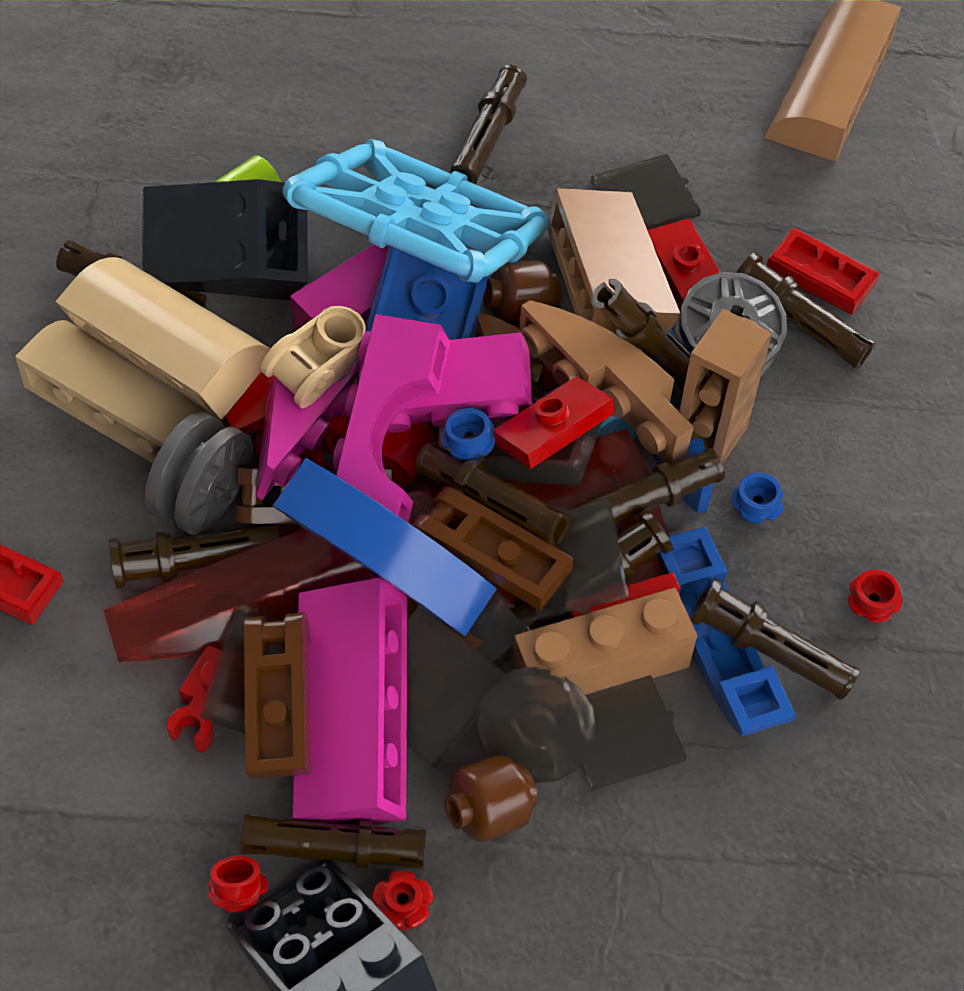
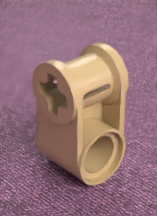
M344 306L328 307L297 331L284 336L274 344L260 364V371L267 377L275 376L294 393V402L299 407H308L330 386L343 376L349 374L353 369L360 350L362 337L366 331L364 320L357 312Z

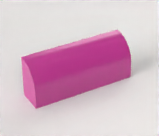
M380 577L299 593L298 612L306 613L310 631L308 645L310 774L294 775L292 819L360 825V820H372V825L406 821L407 595Z

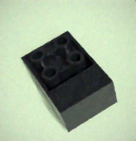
M252 179L144 186L142 206V270L174 290L290 300L292 294L302 289L308 283L307 210L294 208L288 203L283 194L285 182Z
M332 860L321 861L227 924L229 932L271 991H437L423 954Z

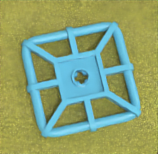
M369 139L365 144L357 145L340 154L330 153L322 156L317 160L315 166L290 177L283 187L284 197L292 207L309 210L368 236L369 243L380 248L389 245L446 271L457 274L462 281L478 283L482 277L491 275L507 262L514 263L526 254L528 246L543 236L549 224L547 215L538 207H527L467 181V175L454 171L450 174L401 152L385 147L383 141ZM364 165L375 180L352 170ZM325 184L332 188H324L319 186ZM425 184H426V185H429V186H431V187H433V188H436V189L433 190V189H431V188H429V187H426ZM470 203L480 208L473 207L470 205ZM464 245L469 246L478 251L468 250Z

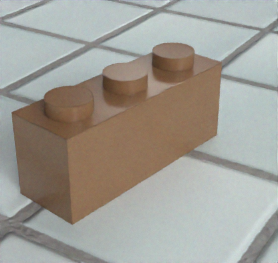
M722 309L691 353L679 411L693 426L691 439L702 438L705 450L712 448L719 457L711 461L712 465L725 462L748 428L772 332L760 327L754 321L741 318L725 309Z
M672 588L514 635L511 668L530 716L689 668L697 633L676 588Z

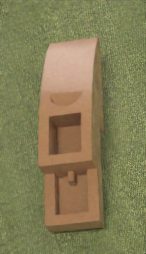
M531 300L521 305L519 333H522L526 341L529 355L533 358L538 357L552 372L554 380L559 387L578 376L613 398L615 409L613 416L617 418L622 417L637 433L639 441L649 453L657 454L670 466L687 458L693 426L670 403L674 379L631 343L581 316Z

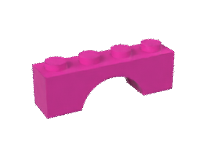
M375 314L371 332L366 331L361 340L359 360L363 367L359 384H353L348 393L346 413L350 417L346 437H341L337 441L333 456V468L337 471V477L409 523L413 500L401 487L389 480L382 460L383 440L389 425L404 408L420 399L439 395L451 342L439 324Z

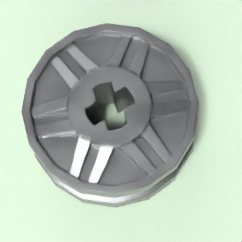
M721 272L704 277L689 289L679 311V317L672 327L675 338L691 354L722 309L741 318L750 319L760 327L772 332L761 374L763 376L772 365L787 334L786 313L778 296L763 282L743 273Z
M204 411L190 414L176 426L165 440L152 464L145 487L144 501L148 511L166 520L175 518L177 527L189 534L200 535L209 532L222 520L242 489V485L236 483V466L252 463L254 447L251 436L232 426L224 429L221 420Z

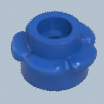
M463 408L457 410L446 421V426L441 434L442 445L446 449H450L451 455L459 460L468 461L469 459L485 456L495 446L496 441L493 437L495 426L488 416L478 409Z
M757 472L745 476L740 482L739 488H735L732 491L731 503L733 508L739 510L741 517L751 523L759 524L765 519L773 521L781 515L784 508L781 502L783 499L781 485L774 477L766 473ZM753 499H759L762 503L757 504Z

